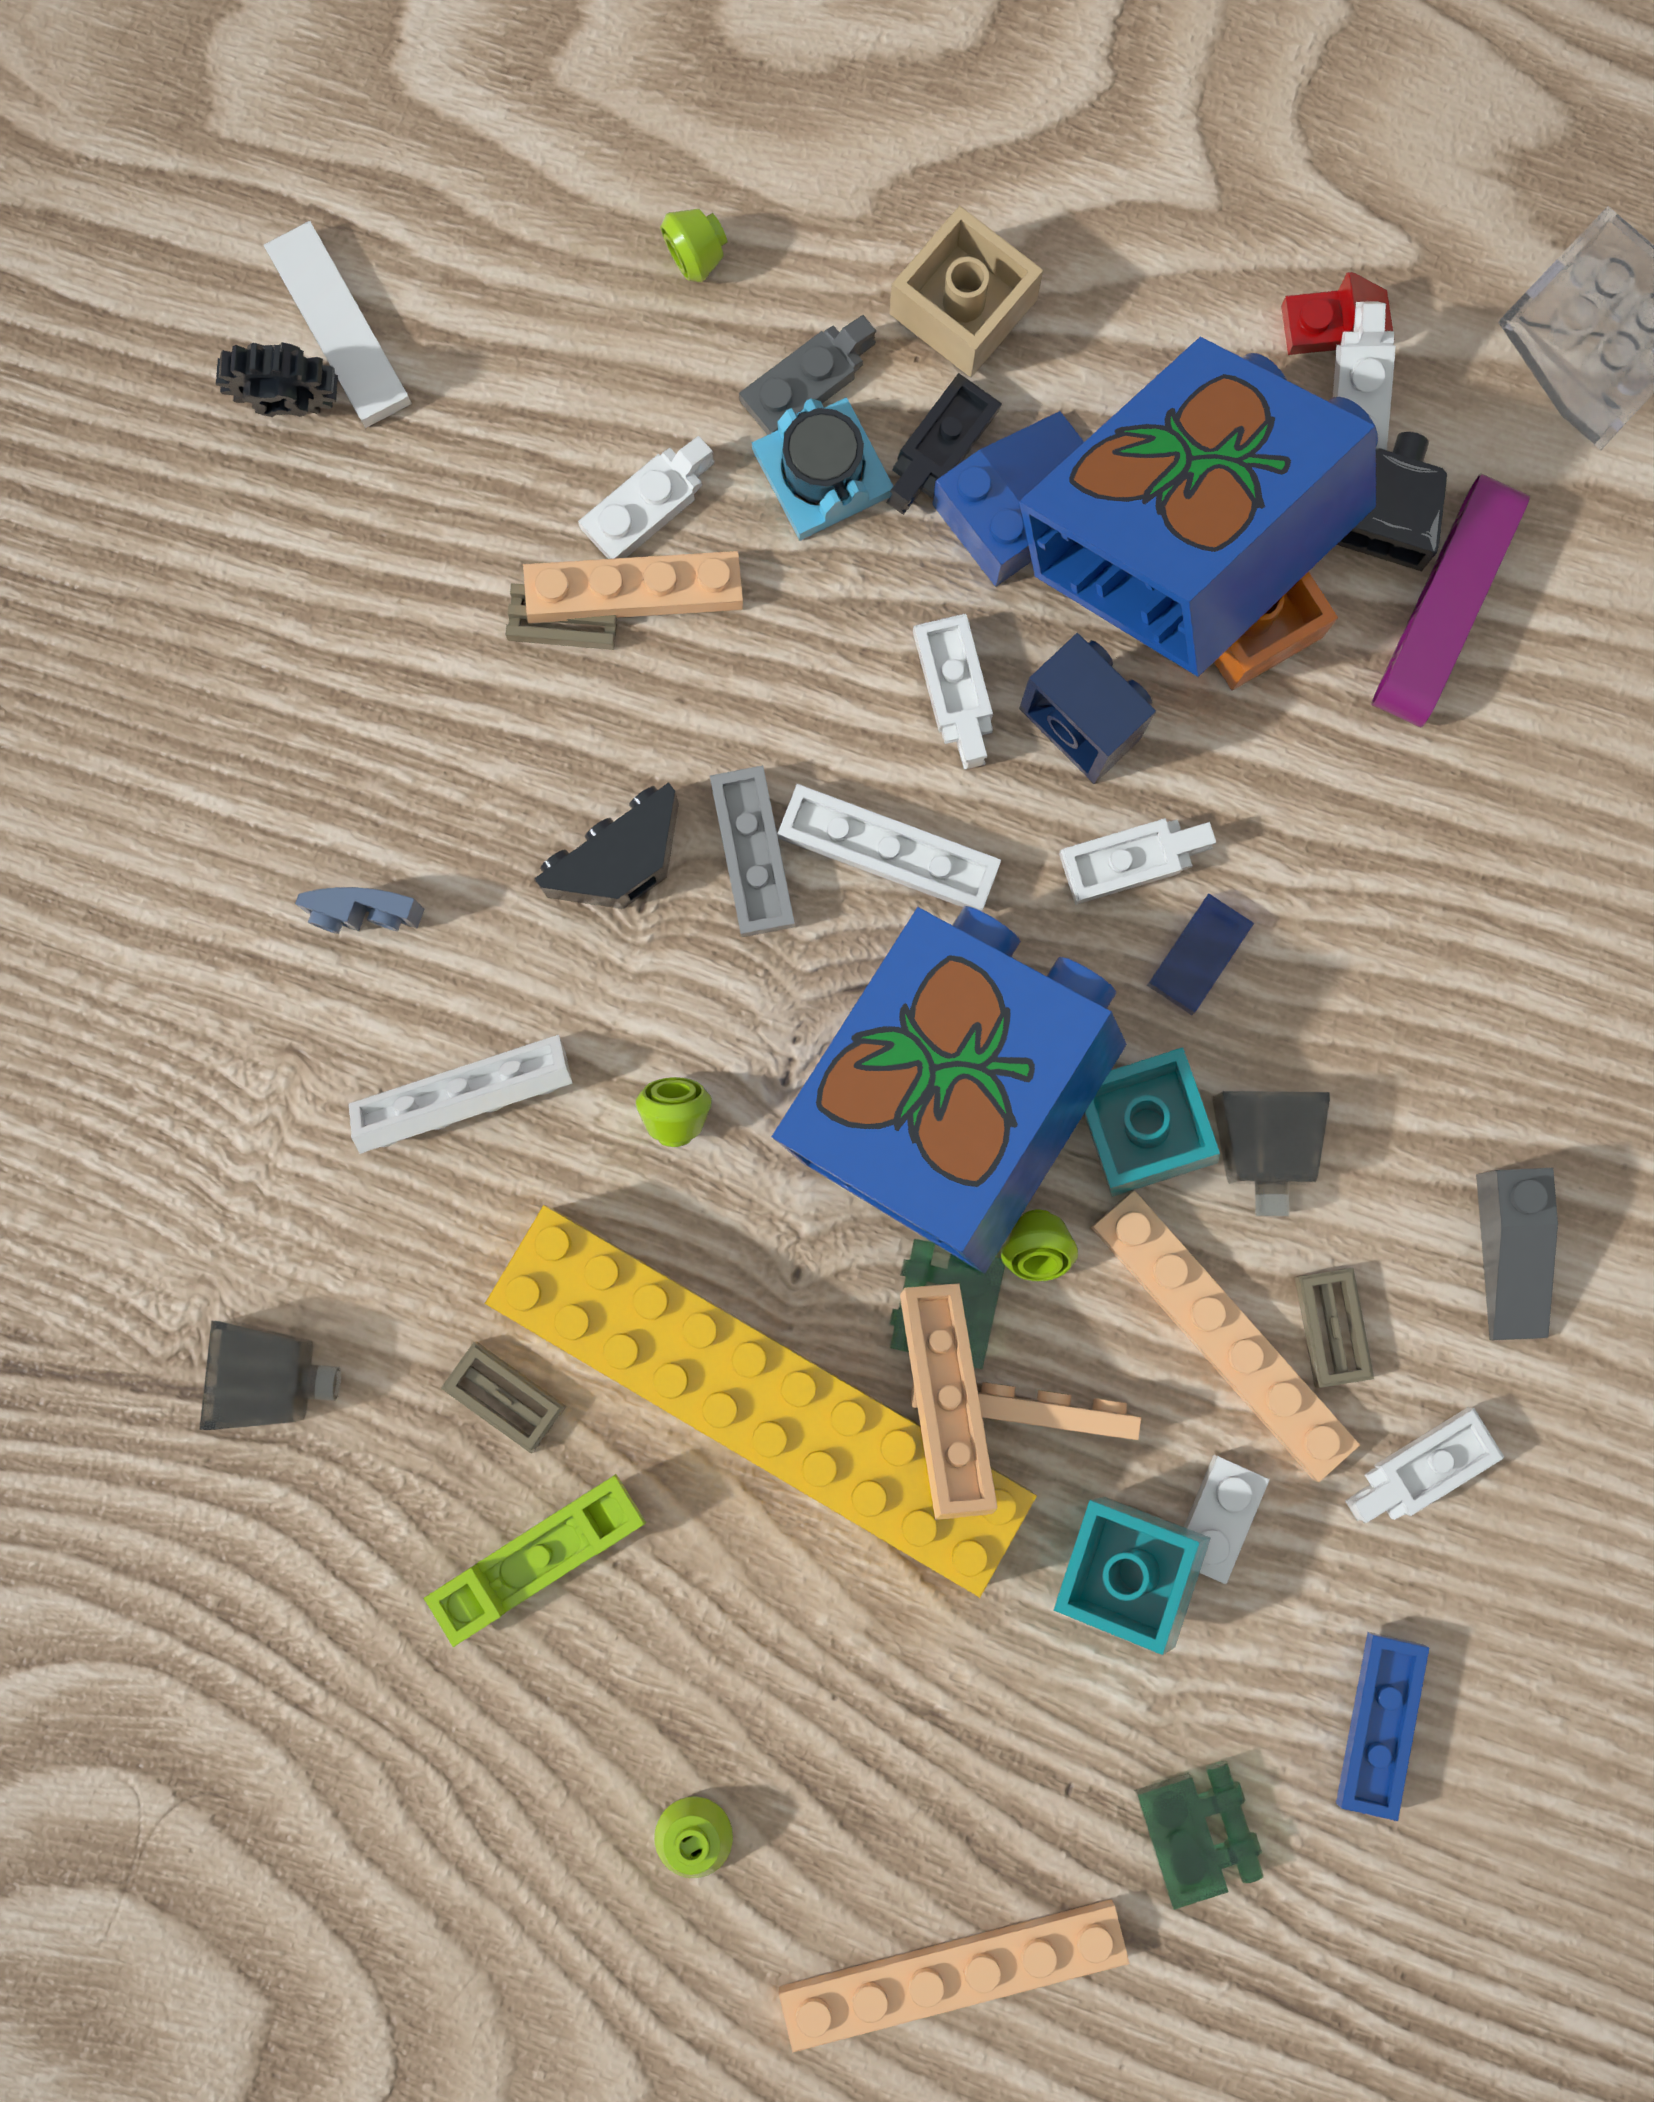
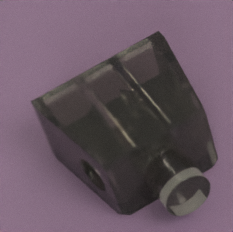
M1222 1091L1213 1096V1107L1227 1181L1229 1184H1255L1256 1217H1289V1185H1306L1317 1181L1330 1092Z
M212 1320L199 1430L271 1425L304 1420L308 1399L336 1401L341 1384L340 1367L312 1365L313 1341L238 1321Z

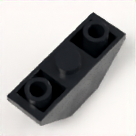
M668 782L659 790L656 786L643 790L629 803L631 810L615 821L612 818H606L594 825L585 834L587 841L569 853L564 849L548 858L540 867L542 873L534 878L546 897L624 909L666 879L679 807L676 792L671 784Z

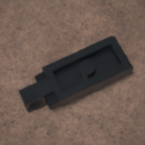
M958 373L900 450L892 471L901 477L890 492L892 494L886 503L904 515L921 491L932 498L934 496L936 480L963 461L997 415L1002 403Z

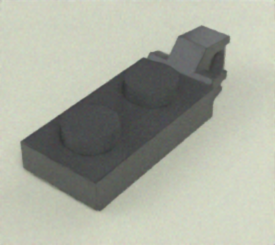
M861 315L843 327L840 332L834 325L824 332H819L739 392V401L767 435L777 431V422L786 410L792 408L795 413H799L804 409L806 400L815 399L824 403L855 379V372L863 366V360L860 356L876 344V329L864 315Z

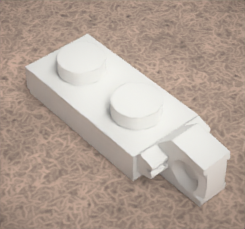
M1378 301L1356 302L1354 332H1343L1341 345L1336 347L1333 397L1350 399L1362 407L1376 426L1378 433L1376 449L1387 450L1396 346L1393 345L1394 331H1385V303Z
M697 436L681 448L677 454L671 448L662 452L661 455L657 454L578 521L580 529L607 559L627 558L695 500L694 494L702 486V482L698 477L714 464L713 451Z
M957 615L913 626V635L939 733L942 732L944 743L957 742L964 770L985 765L984 758H987V753L982 735L990 734L993 731L991 725L993 712L967 615Z
M1166 818L1064 848L1060 850L1059 855L1074 903L1077 905L1180 874L1181 871L1193 866L1190 856L1212 849V845L1216 844L1210 822L1181 830L1178 819L1167 822Z
M1467 1407L1375 1464L1376 1468L1371 1469L1365 1474L1370 1485L1345 1500L1356 1520H1361L1364 1523H1368L1385 1511L1393 1520L1403 1515L1412 1516L1496 1464L1504 1456L1475 1408Z

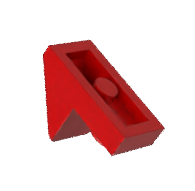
M1348 272L1338 291L1285 296L1281 309L1288 355L1336 350L1337 345H1341L1343 332H1354L1356 302L1378 301L1385 303V331H1393L1387 290L1354 272Z

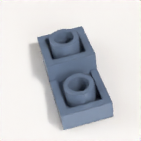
M335 887L308 891L298 894L295 902L298 907L310 914L309 924L335 934L340 933L342 926L359 931L366 912H369L367 918L369 922L386 929L399 931L401 923L417 929L425 910L414 898L388 891L358 887Z

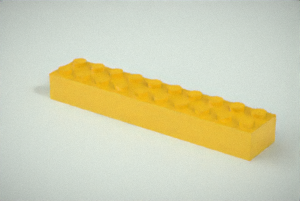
M542 1206L484 1303L979 1598L1037 1497L1030 1489L991 1467L998 1508L993 1514L935 1520L921 1426L551 1207Z

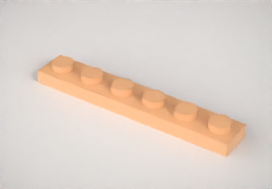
M1135 1190L1131 1191L1090 1227L1314 1481L1320 1482L1360 1446L1356 1439Z
M1112 1899L782 1985L779 1986V1998L793 2053L1130 1963L1116 1908Z

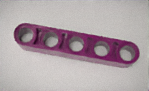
M1482 473L1477 476L1461 505L1371 702L1372 706L1420 728L1427 722L1442 694L1527 508L1530 495Z

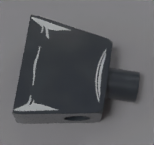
M1401 432L1397 436L1393 452L1376 449V507L1337 544L1338 546L1421 572L1437 554L1440 543L1447 472L1441 467L1424 462L1429 445V440L1425 436L1415 432Z

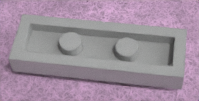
M763 765L710 775L741 937L795 927Z

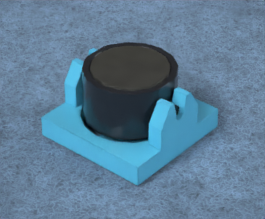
M847 397L825 408L821 401L815 399L806 400L804 409L799 413H795L792 408L786 410L777 422V431L752 442V450L799 541L889 498L892 494L890 491L893 488V484ZM797 494L810 502H818L820 506L808 504L795 495Z

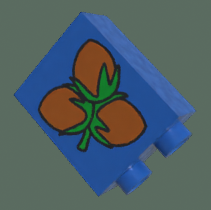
M1200 336L1019 501L1034 575L1042 582L1199 677L1376 507V446L1378 443L1376 426L1366 411L1352 400L1344 397H1333L1326 401L1287 381L1282 371L1265 356L1257 353H1248L1240 357Z
M964 906L953 925L917 907L771 1137L804 1165L985 1274L1127 1044L1112 1011L1107 1009L1117 992L1111 984L1092 970L1068 958L1058 957L1047 976L1012 958V955L1021 943L1019 937L988 914L973 907Z

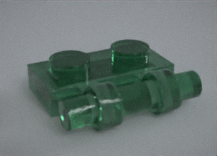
M914 1239L909 1260H903L900 1276L905 1277L903 1289L926 1286L927 1282L937 1285L959 1283L974 1368L983 1369L1005 1269L1002 1259L995 1257L985 1274L951 1253L949 1254L946 1269L931 1265L935 1244ZM900 1299L898 1309L892 1308L889 1325H893L894 1329L889 1348L909 1352Z
M1227 1761L1215 1762L1206 1767L1212 1788L1201 1794H1197L1193 1778L1189 1773L1134 1790L1173 1910L1228 1893L1229 1891L1222 1872L1223 1868L1237 1865L1243 1883L1256 1882L1264 1877L1258 1859L1262 1849L1257 1834L1249 1831L1241 1806L1246 1801L1240 1782L1233 1781ZM1220 1813L1228 1839L1223 1843L1214 1845L1205 1817Z

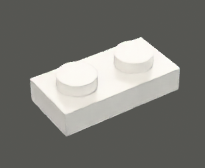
M1216 1455L1212 1457L1184 1528L1211 1538L1200 1573L1223 1584H1227L1270 1479Z

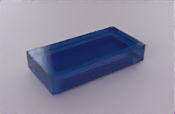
M1208 893L1147 983V986L1190 1015H1193L1254 923Z

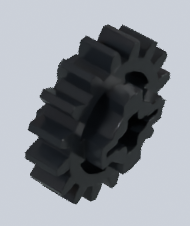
M253 342L247 348L234 345L232 346V352L221 351L220 358L217 360L216 385L221 386L220 393L233 395L234 402L252 403V409H255V413L268 417H274L275 415L302 417L308 411L318 414L321 408L331 409L333 407V402H336L338 375L334 374L335 368L333 366L323 365L322 358L304 357V351L293 344L282 342L279 345H260Z

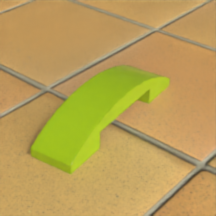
M615 1474L423 1599L452 1647H455L566 1573L645 1525L646 1521L619 1477Z

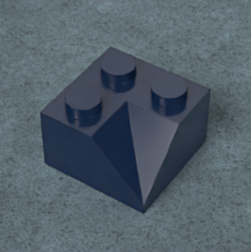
M1077 632L1029 677L1019 709L1095 784L1141 740L1156 710L1151 706L1152 699L1138 682L1132 679L1126 681L1112 667L1113 660L1099 643L1093 640L1087 642Z

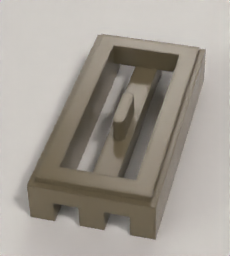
M511 583V604L508 606L509 623L508 625L506 624L505 633L508 641L614 650L617 628L616 615L558 621V623L605 626L604 633L521 626V619H527L526 605H523V601L526 602L524 584Z
M1354 1268L1295 1277L1314 1386L1322 1388L1374 1379ZM1334 1282H1340L1356 1364V1370L1348 1371L1332 1287ZM1315 1285L1319 1286L1334 1374L1328 1373L1313 1286Z
M473 1342L441 1387L450 1396L531 1454L535 1452L558 1416L567 1407L478 1342ZM478 1359L545 1407L548 1411L544 1417L472 1366L475 1360ZM463 1377L468 1378L536 1427L532 1434L528 1435L460 1386L459 1383Z

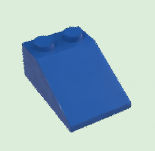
M1061 411L978 450L935 482L932 505L995 587L1032 562L1019 501L1084 443Z

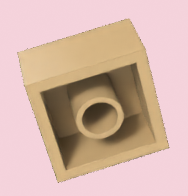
M959 205L891 284L889 314L972 378L1038 299L1044 270Z

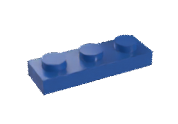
M1367 1632L1336 1804L1341 1809L1398 1821L1429 1654V1647L1426 1645Z

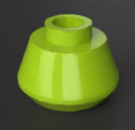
M700 209L669 212L665 215L660 229L673 260L688 281L703 282L724 257L721 246L728 243L723 227L713 213L705 216Z
M681 1077L655 1080L646 1085L636 1098V1109L648 1134L667 1147H681L697 1137L702 1131L712 1105L711 1095L700 1083Z
M1036 1209L1020 1216L1004 1242L1001 1258L1004 1265L1022 1279L1048 1281L1064 1275L1073 1266L1078 1258V1247L1060 1217L1049 1211Z
M698 1796L685 1797L673 1802L661 1814L655 1829V1847L662 1863L673 1873L685 1878L705 1877L718 1870L728 1858L733 1842L732 1826L725 1811L715 1802Z

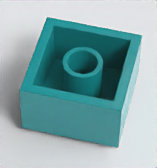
M1183 1047L1111 1070L1084 1113L1112 1197L1219 1162L1220 1151Z
M1106 1497L1089 1500L1053 1611L1164 1655L1176 1647L1211 1538Z

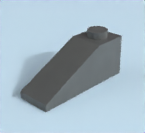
M1553 1168L1511 1169L1476 1174L1489 1340L1548 1338L1558 1231Z

